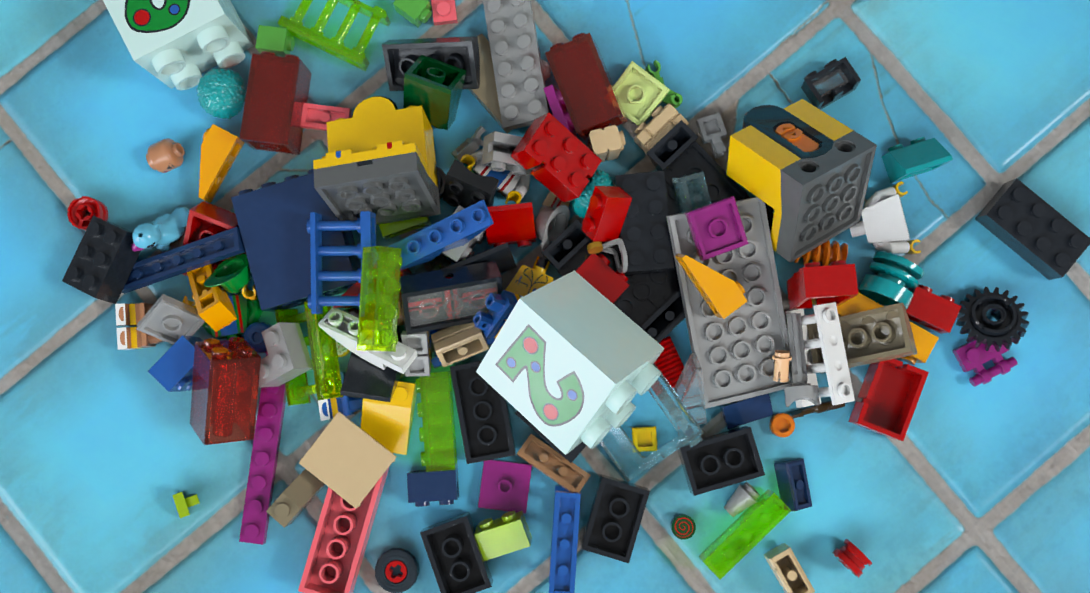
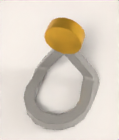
M618 238L604 244L597 241L587 245L589 254H596L601 251L613 254L618 272H627L628 256L622 239ZM616 244L619 246V250L622 257V266L620 265L617 251L609 247L614 246Z

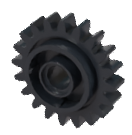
M988 287L984 288L983 293L975 289L973 296L967 294L964 299L965 301L960 302L961 308L957 315L956 325L963 326L960 334H969L967 342L973 339L976 340V348L983 343L985 344L986 351L990 349L991 345L995 347L997 352L1000 351L1002 345L1006 349H1010L1012 343L1018 344L1021 339L1020 337H1024L1026 328L1029 325V321L1025 320L1029 313L1022 311L1025 304L1015 303L1018 296L1008 298V290L1003 294H999L998 287L994 289L993 293L989 291ZM987 317H994L997 321H991Z

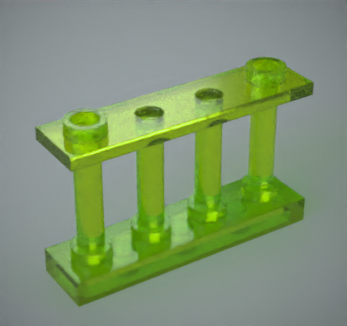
M302 0L294 16H291L289 19L281 15L277 23L280 28H287L292 36L363 71H366L370 64L364 51L379 22L388 27L391 23L384 9L378 6L372 8L358 0H328L315 26H311L310 29L303 26L302 20L313 0ZM339 2L350 9L336 36L329 39L323 36V30ZM360 12L371 19L356 47L350 49L344 46L345 43L343 41Z
M304 302L305 312L299 314L298 309L275 310L276 323L288 322L299 323L300 325V323L307 321L308 336H305L304 340L306 346H310L313 365L311 370L314 371L315 384L308 385L307 373L305 372L285 383L288 406L311 403L310 395L317 394V400L344 397L341 395L342 382L336 340L318 325L329 312L331 306H323V314H311V309L308 308L307 302Z

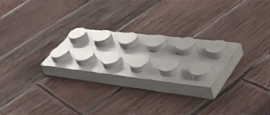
M483 0L503 129L509 131L529 126L534 119L548 112L550 113L549 103L543 89L546 86L531 0Z

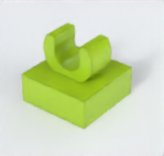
M183 492L172 495L180 518L190 515L189 507L200 504L197 494L188 498H184Z

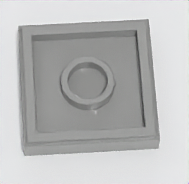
M162 294L138 322L137 330L174 345L182 335L193 336L205 321L198 315L196 308Z

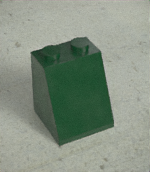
M421 55L405 73L403 109L408 106L422 105L431 125L438 129L448 130L456 118L466 70Z

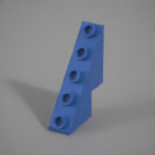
M481 200L382 249V253L390 272L393 273L429 262L444 251L464 246L494 223L485 201Z

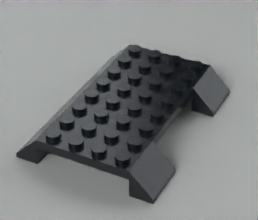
M682 120L646 153L657 171H664L669 215L691 211L730 196H734L735 201L751 198L733 179L726 175V172L696 142L698 136ZM766 207L771 235L773 213ZM577 219L542 251V254L561 276L574 270L576 271L591 255L588 253L587 245L593 241L581 230L582 224ZM616 244L614 246L609 247L617 251L620 265L622 266V257L619 250V246ZM602 251L596 253L597 256L600 253L610 261L608 266L615 272L617 271L613 254ZM674 254V268L672 271L625 275L629 279L627 281L629 287L613 303L658 343L685 319Z

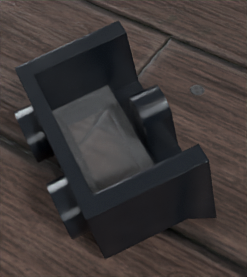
M846 57L839 61L834 59L824 66L825 69L818 73L813 71L804 78L801 88L813 106L821 110L857 88L861 79Z

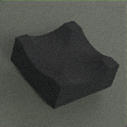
M454 160L446 174L443 200L453 207L460 205L464 209L484 200L486 206L491 207L494 203V194L499 180L492 176L475 174L468 170L462 162Z

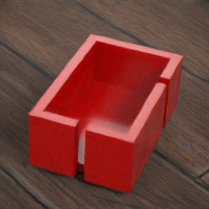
M549 112L534 119L510 155L526 170L543 163V166L533 169L530 174L562 202L579 198L589 182L587 178L592 177L602 161Z
M845 260L833 261L827 266H820V262L804 264L805 267L800 268L797 273H794L786 281L790 310L813 308L812 298H815L816 305L836 302V306H840L858 295L855 264H846Z
M897 359L871 363L858 394V397L862 400L861 402L856 401L848 422L893 440L904 441L929 372L909 364H903L902 361Z

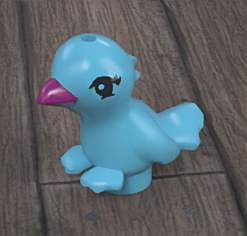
M186 207L176 208L172 214L159 216L152 224L143 223L138 225L132 234V250L134 252L141 251L156 245V248L162 252L170 250V243L176 242L185 233L186 229L184 227L187 226L189 209Z

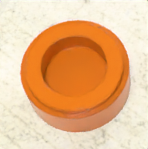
M777 413L770 419L769 428L778 437H788L795 429V422L790 415Z

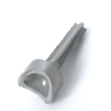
M801 313L786 314L790 356H792V380L794 383L791 387L784 388L786 407H789L796 400H808L815 405H820L818 385L807 383Z

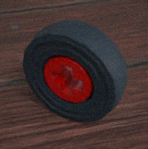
M392 548L384 552L375 566V577L378 584L385 591L391 593H402L410 589L416 582L419 574V565L415 556L402 548ZM400 565V571L403 575L393 576L391 566L396 567Z

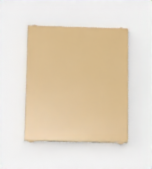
M338 412L304 457L300 459L299 464L357 509L389 466L395 462L397 456L341 412Z

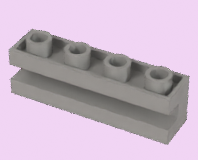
M497 131L484 136L482 165L491 167L493 171L510 170L513 171L514 175L524 176L544 164L541 163L526 170L510 156L522 139L521 136Z

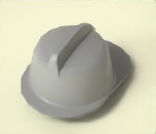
M560 205L557 208L541 207L535 220V232L542 241V251L566 230L570 217L568 206Z

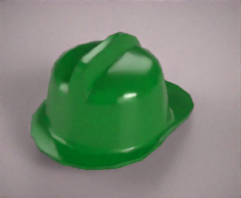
M238 254L224 260L205 280L204 286H220L230 293H239L252 277L247 255Z

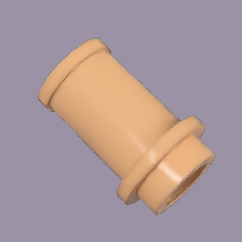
M776 350L775 355H772L774 360L773 381L778 382L780 379V382H788L789 361L792 360V356H790V352L787 350Z

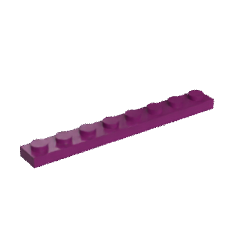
M288 382L279 387H261L239 542L261 545L266 543L270 516L266 511L272 502Z

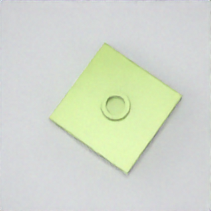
M632 61L605 96L604 100L639 127L649 119L670 89Z

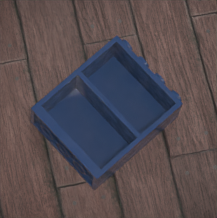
M314 169L309 170L307 175L300 177L299 175L288 176L284 179V182L277 184L276 182L265 183L261 185V189L254 191L253 189H245L238 192V196L231 197L260 307L263 311L281 312L308 304V295L311 294V254L307 219H310V212H315L322 215V221H339L314 188ZM352 230L322 231V246L355 245ZM357 255L322 256V271H358V268H361V262ZM323 281V296H334L344 293L357 281Z

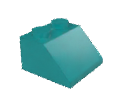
M925 137L910 141L911 145L903 147L902 144L888 148L889 152L882 156L890 183L935 170L953 160L952 155L935 138L925 140Z

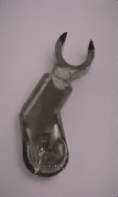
M439 254L433 260L425 262L417 268L414 274L430 272L437 267L443 269L450 266L451 262L446 256Z

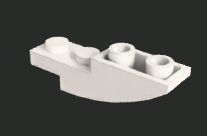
M332 307L318 323L319 327L338 343L383 370L386 367H390L404 374L417 357L415 349L376 332L374 325L338 308Z

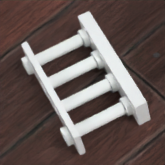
M836 302L813 306L815 314L805 315L804 309L784 312L785 321L786 314L801 313L807 383L818 385L816 373L826 372L829 387H818L820 404V397H831L832 405L855 401ZM817 323L819 338L809 339L807 325ZM821 348L824 362L813 364L811 349ZM808 400L795 401L796 408L815 405Z

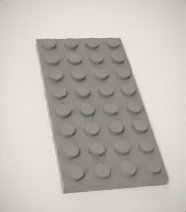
M758 197L736 201L749 244L704 261L699 259L685 215L686 212L666 216L701 404L705 409L784 390V388L791 387L794 384L791 361H789V381L780 382V379L778 382L773 381L774 360L772 355H775L776 350L789 351V341L765 202ZM678 253L687 255L734 282L738 281L745 290L743 295L747 302L725 319L715 316L675 256Z

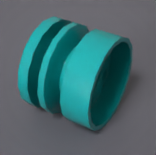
M877 251L873 256L874 262L869 265V269L876 275H864L858 291L884 306L904 303L907 310L914 295L906 287H918L919 282L917 279L923 277L924 270L904 257Z

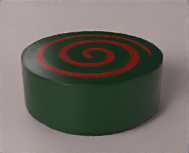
M679 514L672 519L671 531L678 539L686 540L694 535L696 525L690 516Z

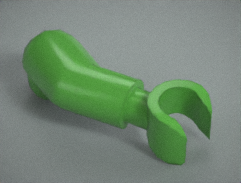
M655 60L653 64L656 67V72L651 70L649 64L646 66L645 71L664 84L663 77H660L659 74L661 65L659 61ZM670 89L662 102L666 105L669 103L674 108H677L682 104L683 98L682 95Z

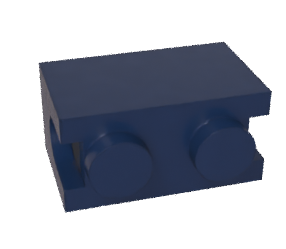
M458 468L409 471L407 473L408 503H415L416 507L429 506L431 501H439V505L454 504V500L459 498Z

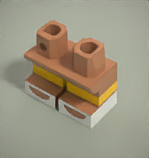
M115 304L116 326H125L117 328L118 350L156 347V344L165 342L137 330V327H128L137 326L138 322L150 310L153 304Z

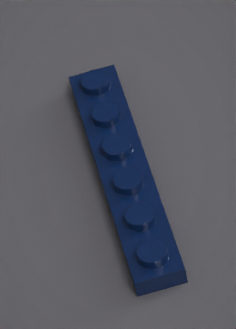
M234 227L136 262L121 293L126 294L244 253L245 247L240 229Z

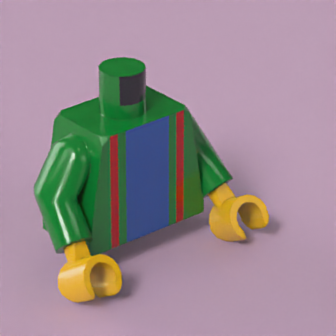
M247 284L243 287L242 294L228 296L237 317L230 325L223 327L217 332L206 322L202 325L206 332L214 338H226L228 351L243 349L241 335H244L246 328L250 324L259 322L263 310L260 307L255 284L253 285V291L248 289ZM184 296L183 303L196 308L195 301H189L187 296Z

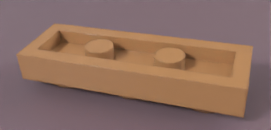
M532 434L529 435L517 452L519 457L569 492H580L591 476L573 462L570 463L560 453Z

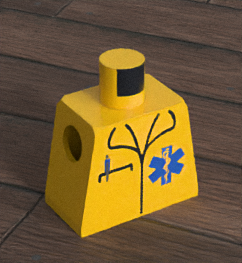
M537 256L532 268L522 265L506 288V291L525 296L553 282L554 278L545 274L550 262Z

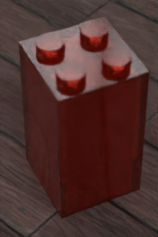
M590 33L577 34L572 38V41L565 44L557 43L550 47V51L545 52L575 131L584 140L588 139L592 130L600 128L604 130V127L612 125L617 127L628 122L598 45Z
M262 51L261 54L252 53L239 138L252 149L300 155L303 128L300 126L303 103L308 101L312 73L298 56L286 54L285 57H279L267 51Z
M231 337L229 340L208 338L202 342H195L190 425L204 445L254 440L261 357L241 337Z

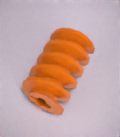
M828 240L802 255L803 264L813 260V262H822V266H827L833 261H846L848 245L847 243L839 245L837 241H833L830 244ZM801 257L794 260V263H798Z

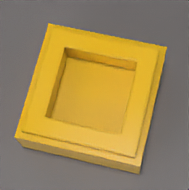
M656 426L631 427L633 452L658 451Z

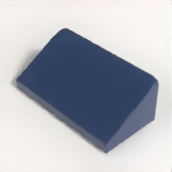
M769 393L720 406L727 429L774 415Z
M804 458L775 463L774 467L783 511H798L812 507Z

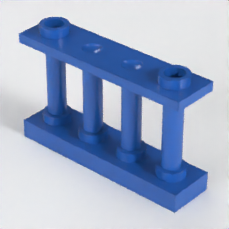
M361 211L360 218H357V220L322 221L321 214L310 212V219H307V232L310 234L311 294L308 295L307 303L308 308L311 309V314H323V306H358L361 308L362 313H377L376 214L371 211ZM357 230L358 233H361V243L357 245L322 246V231ZM357 255L358 258H361V268H358V271H322V256ZM323 281H358V283H361V293L358 296H323Z
M555 485L549 593H575L581 492H569L564 487Z

